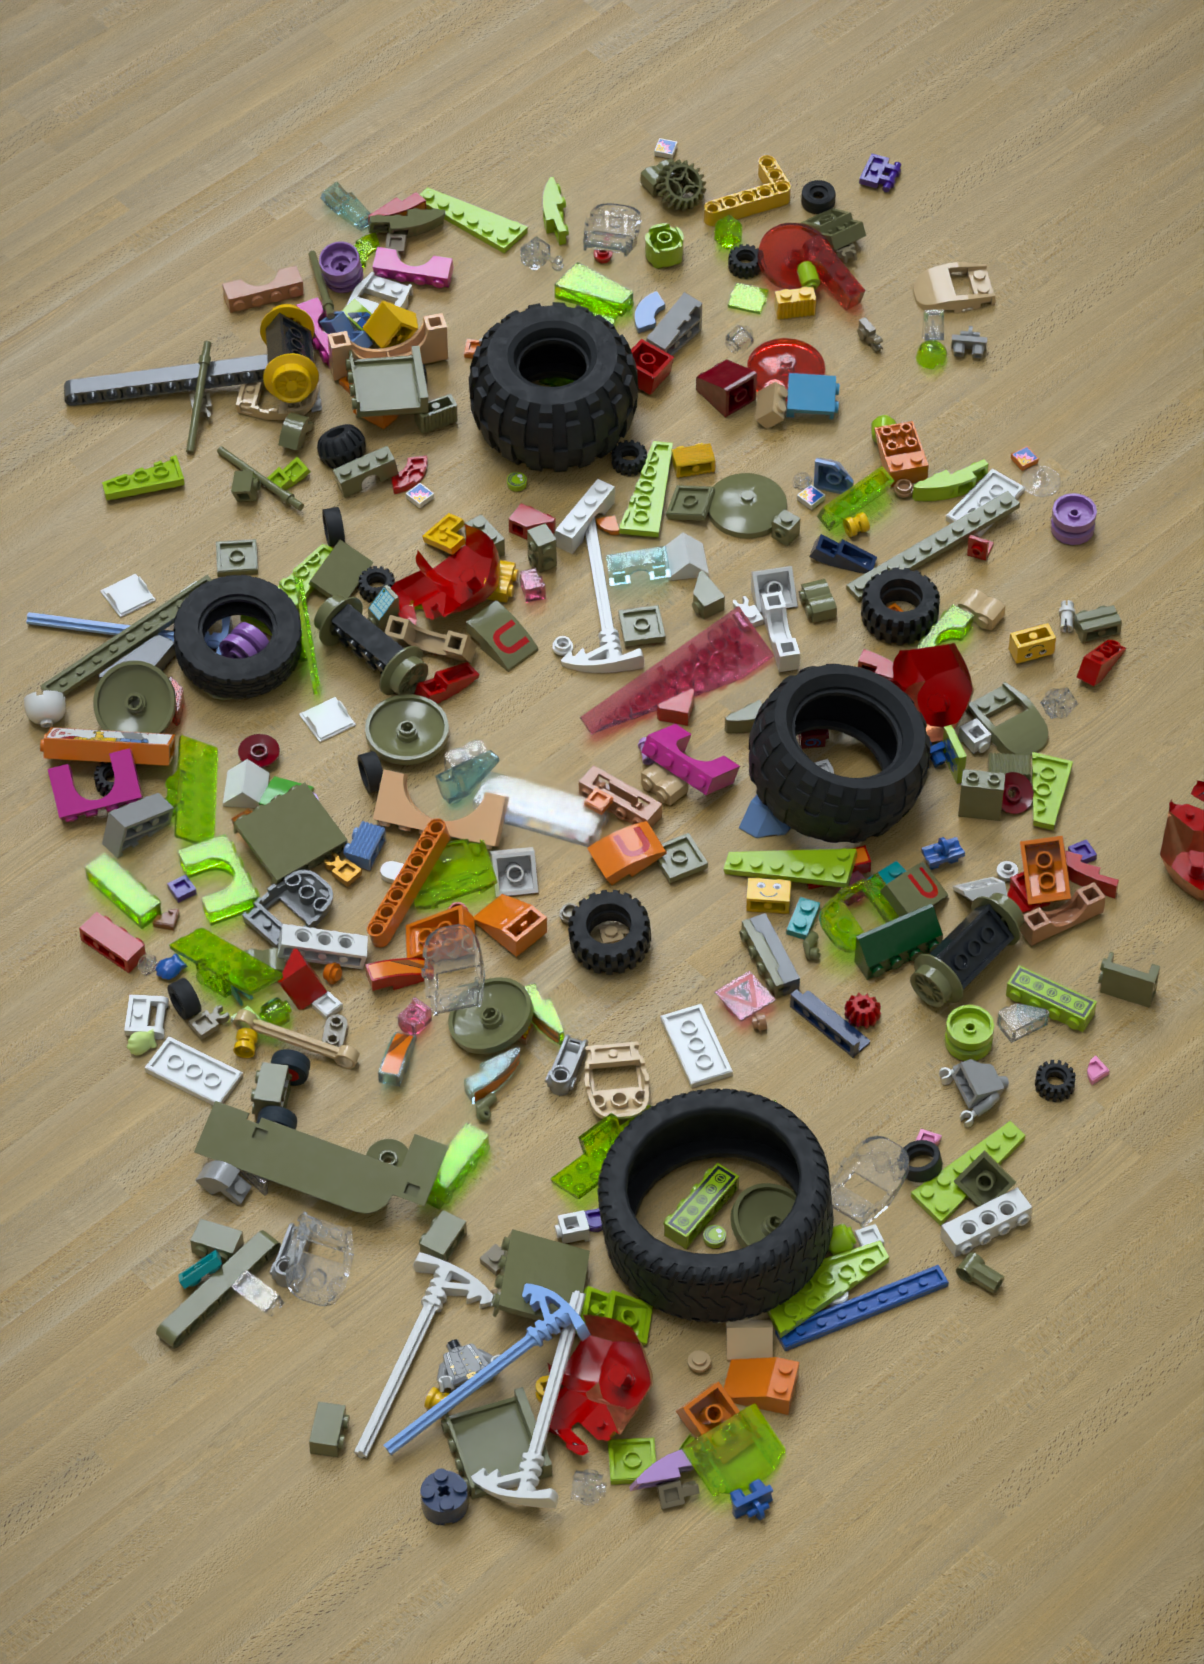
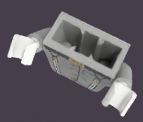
M971 1059L953 1066L951 1070L944 1067L939 1071L942 1084H950L953 1077L968 1108H973L972 1111L965 1110L960 1115V1121L964 1118H970L964 1123L965 1127L973 1125V1118L978 1115L980 1117L990 1110L999 1101L1003 1090L1007 1089L1009 1085L1008 1078L1006 1076H998L993 1065L979 1063Z
M458 1339L449 1341L446 1345L449 1352L443 1355V1362L439 1365L437 1374L440 1392H444L445 1388H450L452 1393L500 1355L492 1356L482 1349H477L471 1343L462 1347ZM493 1378L490 1379V1380H489L488 1382H486L485 1384H488V1383H490V1382H493Z

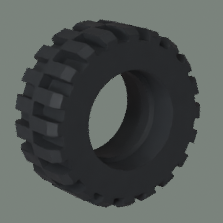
M897 567L892 568L890 571L888 569L883 570L880 575L877 573L872 577V580L866 583L865 589H863L861 616L864 626L867 627L871 634H875L874 637L880 641L883 639L888 644L893 642L897 643V645H903V643H908L909 645L914 644L916 640L919 642L925 639V635L929 636L938 622L940 594L936 585L930 582L931 579L926 575L922 576L921 572L917 570L910 571V568L899 569ZM893 601H904L914 605L916 608L900 612L892 610L885 605Z
M601 890L600 894L595 892L589 894L587 900L583 898L579 901V907L575 906L572 910V916L569 917L568 921L570 947L572 953L575 954L576 960L579 963L583 962V967L588 970L593 968L594 973L601 974V972H606V975H613V972L625 973V969L629 968L631 970L636 967L637 961L639 963L643 961L645 954L650 949L651 927L647 910L644 906H641V902L637 898L632 899L631 894L627 892L620 894V890H613V892ZM606 921H617L630 929L625 938L610 944L598 942L590 936L591 931L597 925Z

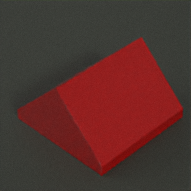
M294 948L278 983L299 1010H303L326 994L327 990L300 951Z

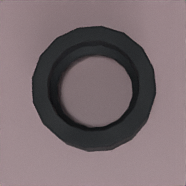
M339 507L322 509L323 525L328 546H336L339 540L345 542L343 521Z
M370 751L358 755V767L366 790L369 793L379 791L383 769L376 752Z
M927 1140L913 1141L904 1146L899 1153L898 1160L902 1174L909 1181L917 1183L927 1182L938 1176L942 1170L941 1154L938 1146L933 1142ZM921 1155L933 1157L929 1164L922 1167L908 1165L910 1160Z

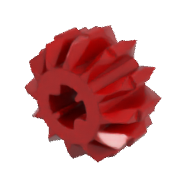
M858 992L856 996L851 995L849 1001L845 1003V1019L849 1020V1025L856 1024L857 1029L863 1026L867 1030L869 1025L875 1026L876 1022L880 1019L881 1005L877 1002L876 996L870 998L868 993L864 996Z

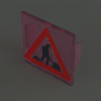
M750 971L715 991L716 995L724 1002L725 1008L733 1017L736 1016L740 1021L745 1020L755 1014V1012L776 1001Z

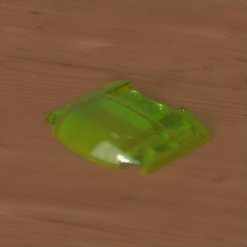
M469 839L449 841L414 899L416 909L439 908V904L475 892L481 894L498 883L485 841L480 840V844L469 842Z
M754 1403L712 1430L704 1433L683 1447L682 1451L712 1496L718 1497L719 1493L730 1494L737 1489L745 1492L749 1490L751 1482L757 1479L764 1481L779 1465L786 1449Z

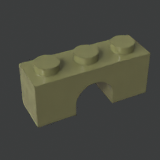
M388 446L333 469L337 485L344 498L362 491V482L368 476L377 475L382 482L399 474L395 458Z

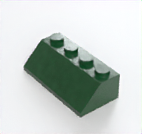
M933 905L924 906L856 936L854 962L867 980L879 977L891 969H897L909 961H915L917 956L932 952L943 941V933Z

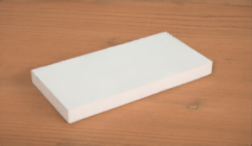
M991 469L946 515V521L953 523L1006 491H1009L1018 499L1024 493L1025 487L998 471ZM992 525L973 536L980 538Z
M702 1004L661 1016L662 1025L691 1088L733 1075V1071Z
M171 1037L165 1040L145 1067L146 1073L211 1105H214L215 1101L224 1103L243 1078V1072Z

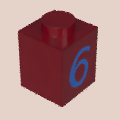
M815 729L799 734L798 738L801 749L825 747L826 739H829V729Z

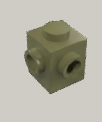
M249 469L235 471L231 493L236 501H256L258 490L261 488L260 479L254 471Z
M784 509L772 519L771 537L789 546L800 533L801 518Z

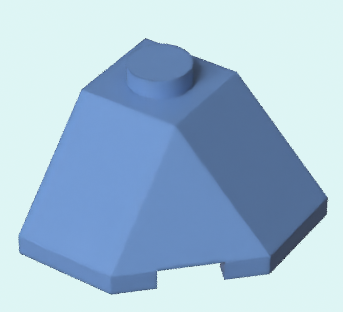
M816 458L813 486L816 489L852 497L854 480L842 464L831 459Z
M756 795L751 800L739 829L755 838H763L764 836L776 834L777 836L786 835L791 827L779 821Z

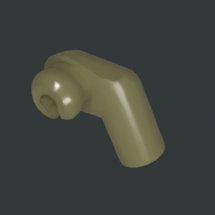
M811 931L803 941L805 956L809 960H817L821 953H818L820 950L814 948V944L819 938V935L814 931Z
M490 1092L475 1106L476 1117L482 1122L488 1121L491 1117L489 1107L497 1101L493 1093Z

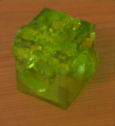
M727 215L715 223L714 240L728 250L741 242L742 224L731 215Z

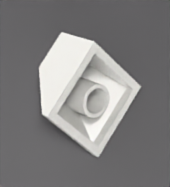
M995 877L953 886L955 892L972 902L981 896L989 898L993 893H1002L1007 896L1005 882Z

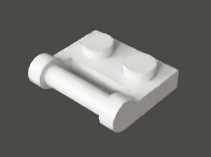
M129 995L124 1029L125 1035L131 1036L135 1032H148L153 1029L155 1039H163L165 1033L163 1029L165 1010L168 1007L169 999L164 996ZM151 1006L157 1007L155 1026H148Z

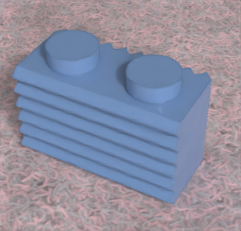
M362 821L359 828H354L352 841L345 845L343 854L356 866L371 870L379 851H381L386 841L385 828Z

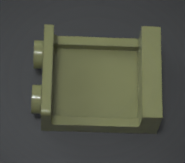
M964 769L958 816L1000 821L1005 774Z
M1110 952L1107 959L1103 958L1100 967L1101 973L1098 983H1101L1100 993L1150 1008L1157 990L1160 966L1152 964L1149 973L1141 972L1113 963L1114 953Z

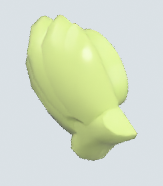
M153 1029L148 1032H135L128 1039L127 1049L134 1055H141L150 1048L157 1047Z

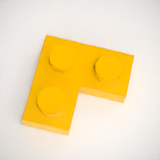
M448 513L422 536L423 541L453 555L466 542L465 537L456 534L465 526L464 520Z

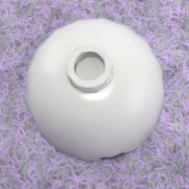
M46 690L43 691V695L36 696V692L24 698L27 717L35 724L41 725V727H51L64 716L66 702L61 692Z

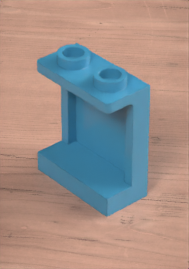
M789 373L786 417L794 418L795 413L830 415L829 419H834V413H838L839 401H835V395H839L840 383H836V376Z

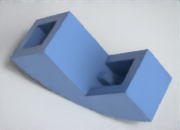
M334 311L335 317L333 319H328L326 316L319 322L328 334L347 331L348 337L356 345L369 348L373 344L365 331H354L344 311Z

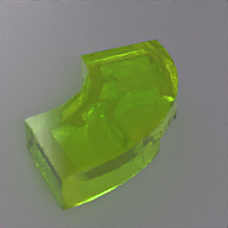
M376 233L361 237L353 245L359 253L362 268L366 267L367 258L376 252L377 247H380Z

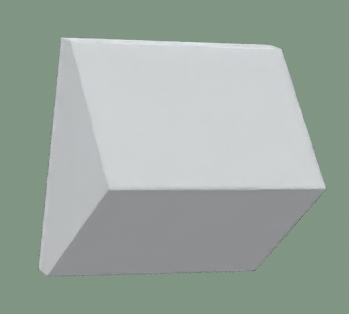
M683 532L663 547L669 581L698 578L699 572L702 570L709 576L703 543Z
M792 566L751 573V593L759 612H761L762 594L782 591L786 608L797 606Z
M248 759L228 770L223 806L256 808L259 806L260 799L269 783V772Z

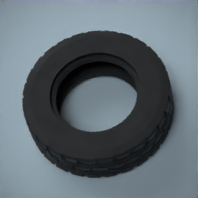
M247 575L219 577L193 590L180 605L181 608L177 611L174 620V645L178 664L185 676L194 685L212 695L232 699L252 698L263 695L283 684L291 676L292 671L295 670L299 663L302 652V629L298 609L292 599L288 597V594L269 581ZM234 615L253 617L266 625L272 634L271 640L262 651L253 656L239 659L217 654L207 645L204 637L214 623Z

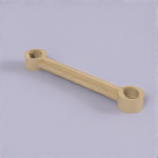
M246 1009L238 1010L233 1020V1026L237 1030L241 1028L253 1029L258 1033L332 1058L339 1066L346 1069L354 1068L360 1056L359 1052L349 1045L337 1047L260 1020L253 1012Z

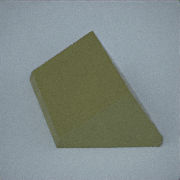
M985 1150L954 1180L978 1206L1005 1194L1016 1183Z

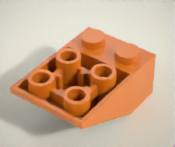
M913 421L874 428L888 487H894L900 479H907L911 483H917L928 478L929 465Z
M501 894L474 916V921L480 928L516 957L547 933V917L533 905Z

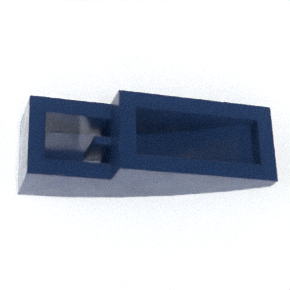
M822 534L814 542L809 556L832 567L858 573L871 571L877 560V556L843 539L838 543Z

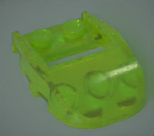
M878 872L866 881L861 879L855 882V884L839 890L833 898L826 902L819 913V922L823 931L841 951L847 953L855 952L856 936L865 933L844 904L845 900L860 890L865 893L886 923L899 918V915L880 892L887 884Z

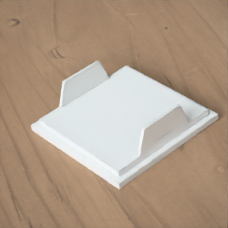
M136 574L100 590L120 618L156 601L148 590L147 585Z
M336 697L299 714L319 742H323L356 726L348 715L347 709Z

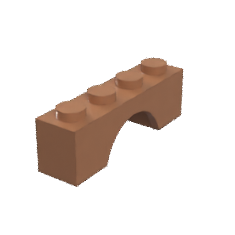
M297 266L278 270L276 278L262 286L249 285L241 279L222 284L223 297L230 313L304 295L303 280Z
M1095 882L1076 890L1068 902L1055 910L1043 911L1039 907L1024 914V924L1020 927V932L1032 946L1103 913L1106 897Z

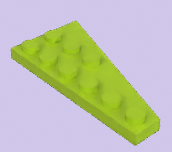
M879 1240L824 1258L817 1272L797 1294L793 1295L785 1303L767 1312L779 1337L785 1336L889 1263V1256L881 1241Z

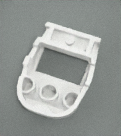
M371 272L355 287L347 305L355 298L373 314L379 303L359 297L363 293H367L395 302L394 305L407 309L409 305L408 297L413 295V288L411 284L406 286L375 276V273ZM350 322L354 331H358L356 326Z

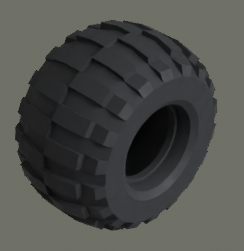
M552 302L550 306H541L540 303L528 305L525 311L519 312L515 310L501 319V323L497 322L483 335L481 345L476 347L469 375L471 411L484 440L492 449L495 448L502 454V457L517 465L525 463L526 467H529L530 470L542 472L543 468L554 469V472H566L568 467L577 466L580 469L595 462V457L603 458L616 448L620 438H624L630 429L638 401L637 366L630 346L623 334L619 335L615 326L600 314L594 316L593 312L589 311L588 308L579 305L575 308L567 307L563 302ZM545 378L575 380L573 383L559 387H544L531 383Z

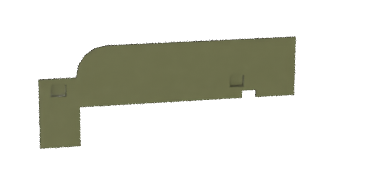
M215 1101L194 1153L213 1160L229 1163L240 1170L346 1209L369 1214L385 1207L393 1195L425 1207L449 1146L414 1134L403 1164L399 1168L261 1118L259 1124L247 1120L250 1113Z

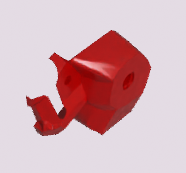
M464 524L466 529L465 545L436 567L432 568L422 554L417 551L416 564L420 570L396 581L391 587L399 597L400 612L398 615L416 625L417 619L414 607L421 603L426 618L433 620L440 616L446 617L452 613L468 610L484 602L496 591L500 578V559L493 540L485 532Z

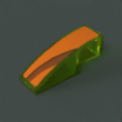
M536 983L524 986L533 1002L534 1011L531 1021L548 1038L562 1045L564 1030L551 998L542 1000Z

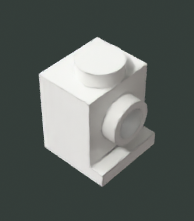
M976 718L960 726L959 741L963 742L973 754L977 751L983 753L990 746L991 733Z
M584 1210L558 1215V1225L554 1226L557 1239L562 1238L564 1244L580 1240L589 1241V1226Z

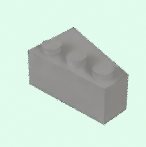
M684 292L656 328L648 335L646 341L673 356L702 330V303Z
M159 793L112 810L108 815L102 844L118 859L123 855L122 851L129 846L136 847L139 845L138 840L146 835L151 837L170 824L174 807Z

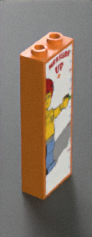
M51 727L40 742V751L44 752L45 759L111 762L109 753L130 748L135 764L169 766L175 755V734Z

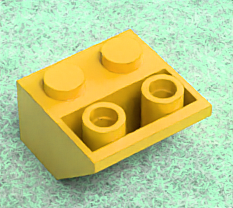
M382 300L364 324L363 330L381 349L396 346L410 339L418 330L416 313Z

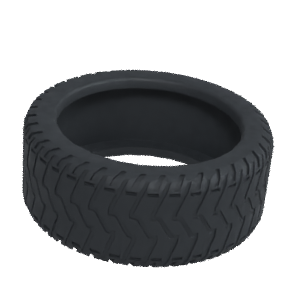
M715 1088L706 1089L705 1091L702 1089L690 1091L688 1094L681 1093L680 1095L672 1096L671 1099L667 1098L656 1103L655 1106L649 1107L641 1115L636 1116L620 1132L614 1144L610 1146L606 1158L603 1160L597 1193L604 1241L609 1259H611V1263L623 1283L629 1286V1289L636 1296H640L649 1305L671 1316H677L678 1318L690 1321L695 1320L696 1322L724 1323L727 1321L744 1320L745 1318H752L763 1312H768L788 1301L811 1280L823 1263L829 1250L833 1235L834 1216L829 1168L824 1151L816 1136L801 1119L781 1104L762 1095H755L751 1092L738 1091L736 1089L721 1090ZM714 1157L739 1158L758 1163L777 1173L791 1186L797 1196L786 1218L762 1240L739 1250L719 1254L692 1253L673 1248L654 1238L636 1218L643 1198L655 1183L671 1171L688 1163Z

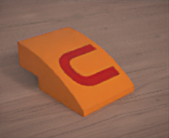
M647 821L620 829L587 848L604 877L611 885L628 874L632 877L667 854Z

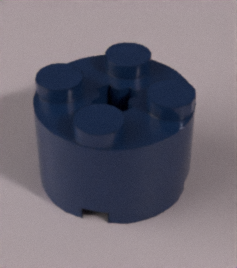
M440 1468L423 1481L420 1496L421 1507L426 1519L436 1525H445V1523H457L465 1516L468 1509L467 1484L460 1475Z

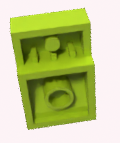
M590 1286L584 1289L583 1293L586 1294L580 1315L584 1323L583 1314L615 1319L633 1328L642 1346L647 1344L653 1306L615 1290L606 1293Z

